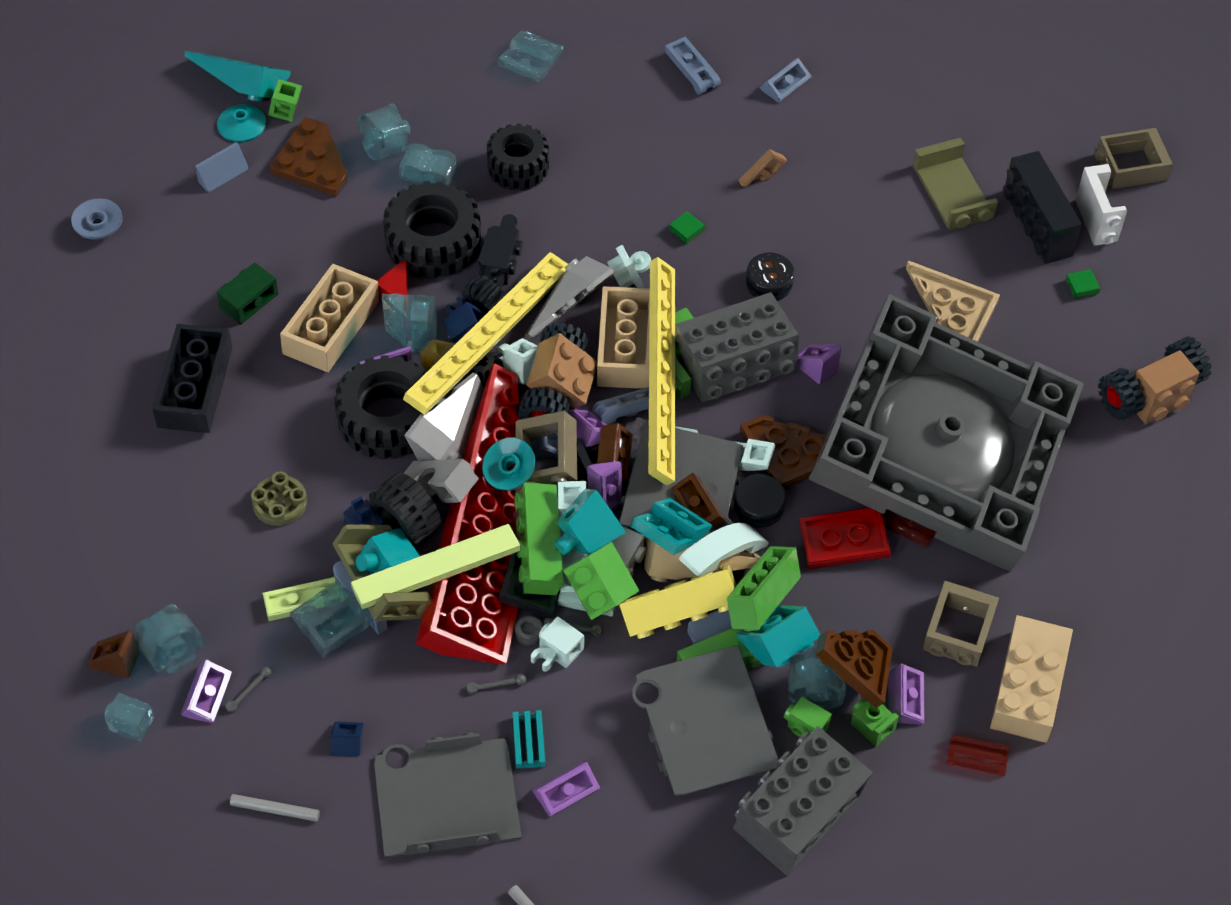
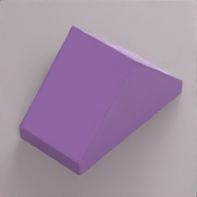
M839 344L808 345L798 353L797 367L820 385L838 371L841 347Z

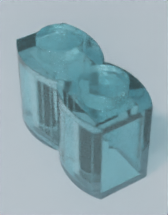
M415 143L409 144L399 165L400 177L413 183H423V181L437 183V181H443L445 185H449L457 168L456 156L447 150H432L424 144Z

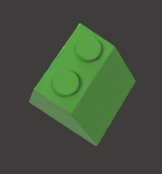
M612 542L563 569L591 620L639 592Z

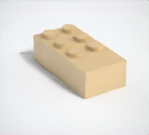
M332 264L280 333L282 354L329 373L379 303L378 281Z
M603 286L597 387L639 389L649 387L650 289Z
M1019 615L1016 616L990 729L1047 743L1053 728L1073 629Z

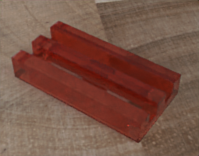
M888 509L882 514L885 529L928 548L936 531L914 524V521L906 517L903 519L890 513L891 511Z
M952 734L946 764L1005 776L1010 746ZM954 753L970 756L972 759L954 756ZM983 759H984V760L994 761V762L1000 763V765L991 764V763L982 762V761H977V760H983Z

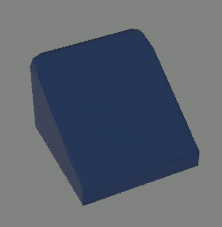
M334 722L330 737L331 755L358 757L361 752L364 723Z

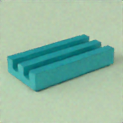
M536 710V713L531 714L530 711H524V714L512 712L516 769L545 767L542 711ZM531 721H536L539 760H533ZM519 722H525L527 761H522Z

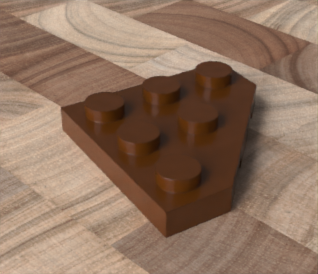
M305 116L270 166V173L335 197L338 196L348 181L347 171L327 125Z
M766 415L740 424V432L746 441L753 439L775 444L769 467L765 471L768 476L778 480L784 488L809 478L827 436V432L825 435L810 431L811 428L795 423L790 422L787 425L776 422L773 417Z
M832 630L821 634L818 637L815 653L818 659L824 665L829 666L838 674L843 682L848 683L859 693L862 699L871 703L875 708L885 703L893 647L874 630H866L863 633H858L857 630H844L841 633H835Z

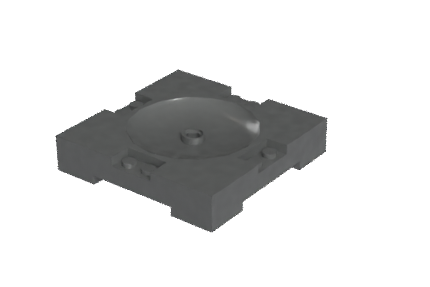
M889 294L876 316L852 373L850 383L811 471L809 480L882 514L887 509L936 531L934 538L1010 572L1026 552L1040 511L1039 505L1084 383L1037 361L1032 366H1029L936 323L938 316Z

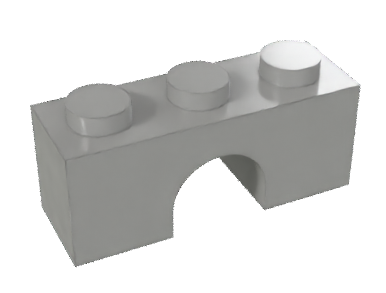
M463 459L413 461L404 472V474L417 481L430 497L436 493L443 503L461 502L479 479L472 471V466Z

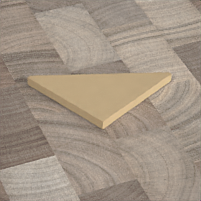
M908 260L906 270L928 311L938 316L936 323L978 342L999 301L1000 294Z

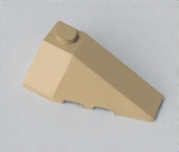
M645 537L644 569L651 576L652 580L667 582L668 579L679 580L696 576L679 560L680 555L687 549L673 555ZM742 551L720 561L716 570L712 572L721 571L720 567L730 564L732 571L752 568L761 557L757 553L750 554L748 551Z

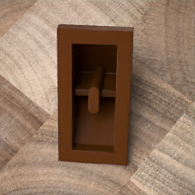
M126 631L97 641L87 666L91 669L129 678L140 654L134 634Z

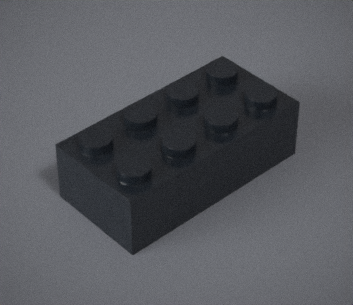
M1039 151L1012 157L1009 169H1007L1003 194L1006 200H1009L1012 204L1015 216L1020 218L1024 225L1025 234L1028 237L1030 236L1033 241L1036 253L1041 255L1045 264L1073 257L1082 223Z
M186 324L176 325L153 405L157 428L210 433L233 349L229 329Z

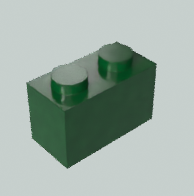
M255 262L248 268L243 269L238 276L229 283L224 284L217 291L220 309L240 324H243L279 295L276 278Z

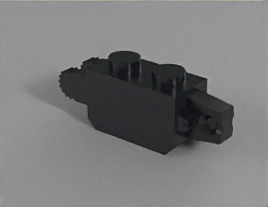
M512 214L503 216L500 227L492 226L488 228L478 260L480 264L479 276L484 275L489 280L493 279L494 283L500 285V289L503 284L508 285L511 275H515L517 269V260L515 259L516 256H521L523 241H519V230L516 228L517 218Z

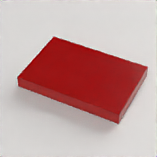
M872 508L799 518L808 570L891 557L883 515Z

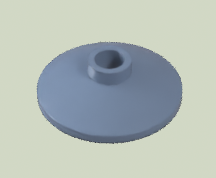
M91 199L83 202L74 210L71 224L74 231L84 238L102 239L112 235L119 229L123 220L122 211L111 200Z

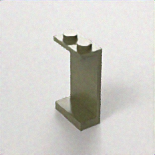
M961 137L915 149L913 168L948 230L964 228L967 225L981 221L985 222L994 218L998 204L996 198L986 200L962 158L965 144Z
M350 524L345 525L332 544L353 581L370 575L368 571L358 570L356 558L372 536L391 531L390 525ZM428 592L383 593L377 603L368 607L375 621L420 619L433 600Z

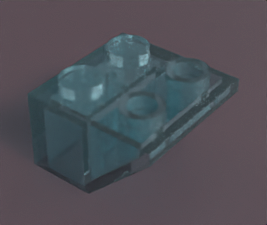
M382 294L385 330L404 348L410 346L412 352L435 353L437 337L435 296Z
M337 581L290 612L291 617L322 658H325L368 628L371 618L365 609L361 608L356 597Z

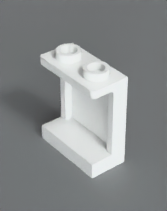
M1109 164L1084 167L1075 200L1094 246L1117 242L1127 213L1125 206L1111 207L1105 194L1111 175Z

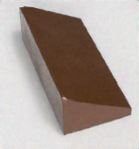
M619 423L604 425L601 427L597 464L621 462L622 483L625 484L628 481L633 434Z
M692 472L671 487L683 507L712 526L720 524L725 520L703 482L695 473Z

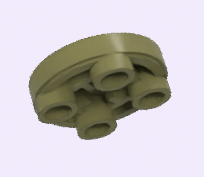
M285 472L274 473L272 477L260 482L251 492L255 515L262 522L269 525L283 526L293 523L303 515L307 507V495L304 486Z

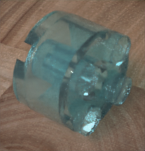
M394 103L359 115L358 131L359 134L364 133L365 140L361 142L367 154L373 160H382L409 149L407 134L411 132L410 125L407 120H402Z
M174 604L165 606L161 611L141 620L136 625V645L154 670L161 673L160 670H166L169 674L184 669L196 659L197 656L194 653L198 647L202 650L204 645L202 634L187 614Z
M816 648L810 653L793 655L789 664V700L796 705L800 698L804 697L812 703L818 704L824 710L841 706L844 703V697L846 698L847 683L843 682L837 673L818 659L815 655Z

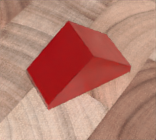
M401 261L377 280L379 300L402 318H408L406 261Z

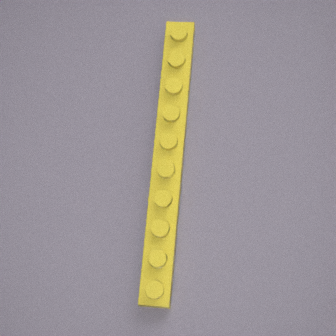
M550 252L405 393L403 400L426 415L558 283L559 279L567 272L564 267L568 264Z
M657 257L650 261L648 474L667 486L675 482V269Z

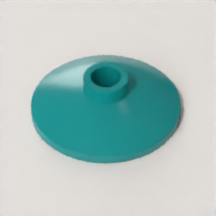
M248 104L234 105L220 114L217 127L219 133L229 141L238 143L249 142L258 138L264 132L266 117L255 106Z
M511 437L497 441L488 449L483 459L482 468L485 479L491 486L503 491H510L521 487L524 482L529 480L535 468L533 450L525 441ZM516 464L515 467L511 471H509L510 465Z

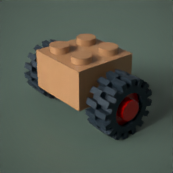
M554 322L551 326L548 324L543 328L526 384L532 391L528 389L523 395L518 411L520 420L560 411L568 413L569 409H576L586 404L598 362L586 353L588 338H586L584 332L580 333L581 329L578 327L573 329V325L565 326L564 322H560L558 326Z
M1187 336L1168 345L1165 349L1167 352H1164L1165 358L1137 370L1136 375L1133 373L1129 374L1128 369L1119 368L1102 376L1098 384V388L1101 389L1099 395L1103 396L1102 403H1106V410L1108 412L1111 411V415L1117 417L1118 420H1124L1137 414L1145 424L1154 420L1159 421L1176 409L1178 411L1184 409L1190 403V397L1196 384L1207 380L1211 375L1209 369L1212 366L1208 363L1210 360L1209 356L1205 355L1206 349H1201V343L1199 341L1196 342V338Z

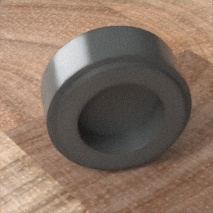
M532 616L521 618L515 625L516 639L526 646L539 643V633L543 628L542 622Z

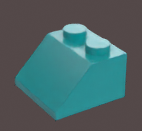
M779 605L759 630L751 632L741 630L736 636L763 665L780 668L791 662V657L796 653H802L811 649L814 646L813 642L818 639L820 633L805 606Z

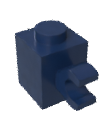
M460 297L456 298L458 301L457 308L449 304L446 306L447 312L450 315L444 319L448 329L447 335L454 343H457L485 316L483 310Z
M361 496L351 501V506L343 512L345 525H384L381 517L372 509L370 502L367 499L363 501Z

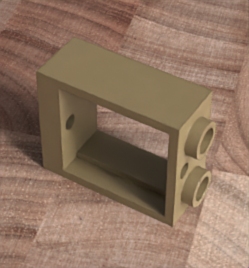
M1156 128L1100 136L1098 146L1094 150L1097 162H1100L1101 165L1109 164L1111 175L1108 183L1111 189L1167 181L1173 165ZM1144 150L1150 165L1118 170L1112 155Z
M565 411L516 421V438L525 441L531 449L532 439L558 434V467L533 471L526 483L552 484L558 487V482L577 481L576 419Z
M944 581L926 634L923 650L930 652L934 656H944L956 660L962 665L977 667L999 597ZM944 606L985 619L977 645L936 632Z

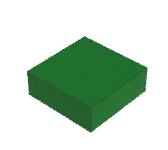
M686 211L669 224V230L688 244L705 231V225Z
M1091 269L1067 274L1066 281L1075 299L1099 294L1100 287Z

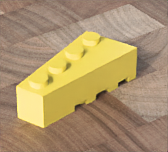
M730 564L721 566V571L715 573L711 571L700 577L695 576L688 582L686 580L678 581L665 586L663 590L655 589L620 603L619 605L630 637L637 635L638 639L648 637L654 634L653 629L664 626L665 630L681 625L680 620L691 617L692 621H697L708 617L707 612L717 608L719 613L728 611L727 597L737 586Z

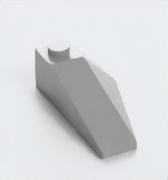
M588 256L581 261L577 259L571 261L564 267L567 272L559 279L523 339L530 341L542 332L546 325H551L595 291L614 273L612 268Z
M472 373L454 387L452 394L446 399L442 398L432 411L426 415L420 414L404 435L418 461L462 459L484 391V387L477 374Z

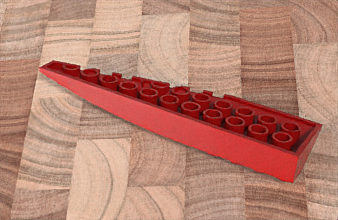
M495 363L491 367L462 458L472 466V471L479 479L461 502L450 503L439 549L507 524L511 527L518 542L521 541L520 533L516 532L519 509H515V495L520 493L522 486L510 491L496 489L487 482L482 468L484 456L494 443L504 438H516V421L519 420L516 406L519 404L517 374ZM511 464L509 467V471H511L516 464ZM510 555L430 584L428 593L433 601L422 616L416 645L440 655L504 665L507 662L518 610L516 607L497 601Z

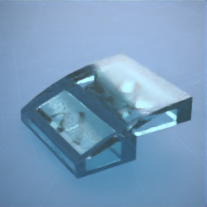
M521 30L511 39L510 48L498 58V66L540 82L557 62L564 46Z

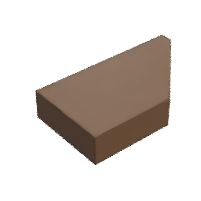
M769 149L738 181L742 187H747L754 180L761 179V181L770 179L786 164L787 160L784 155Z

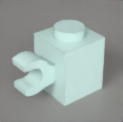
M523 338L511 345L504 343L498 346L496 350L503 354L499 359H502L504 368L517 374L518 383L526 384L538 346Z
M557 616L551 624L547 623L539 633L540 648L532 652L531 662L534 664L539 658L546 659L542 664L544 672L552 667L554 661L567 668L584 650V635Z

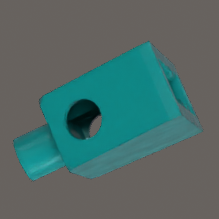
M585 489L558 519L557 523L564 535L555 542V546L563 555L568 554L574 548L578 553L590 554L620 537L626 531L599 492L595 489Z
M399 528L372 536L357 556L356 566L358 570L368 571L371 575L420 557V555Z

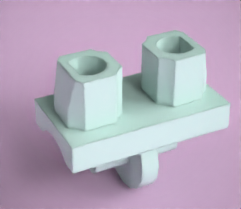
M623 245L617 247L616 250L619 255L607 261V263L614 271L613 274L619 286L629 287L635 284L636 288L645 287L638 273L645 272L650 268V255L647 252L638 251L629 258Z

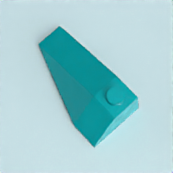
M185 51L184 55L237 92L248 94L247 99L262 102L263 97L272 98L278 79L287 81L291 74V71L202 53Z

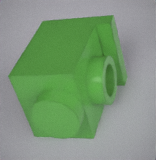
M278 79L268 115L292 122L302 86Z
M801 697L796 705L792 703L784 714V719L788 721L787 727L795 735L801 737L806 731L811 734L817 726L826 732L829 728L832 714L806 698Z
M860 699L852 708L851 725L875 747L896 730L899 716L896 713L892 714L883 704L875 708L868 701Z

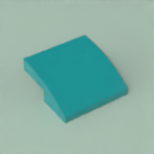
M667 498L654 502L651 512L634 517L631 527L669 553L675 555L700 540L710 531L712 525L676 501Z

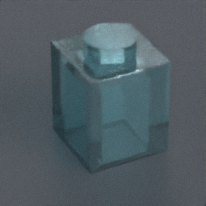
M121 693L117 694L113 702H109L104 712L109 731L141 742L154 719L150 704Z

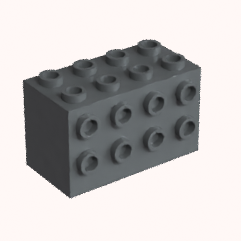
M770 292L675 324V357L691 378V386L701 403L796 371L799 334Z
M819 726L811 734L806 731L796 742L798 747L794 752L790 753L787 751L777 762L779 767L773 774L768 771L758 782L760 787L754 794L749 791L738 804L740 808L734 815L737 819L733 829L786 876L793 871L862 796L873 774L870 769Z

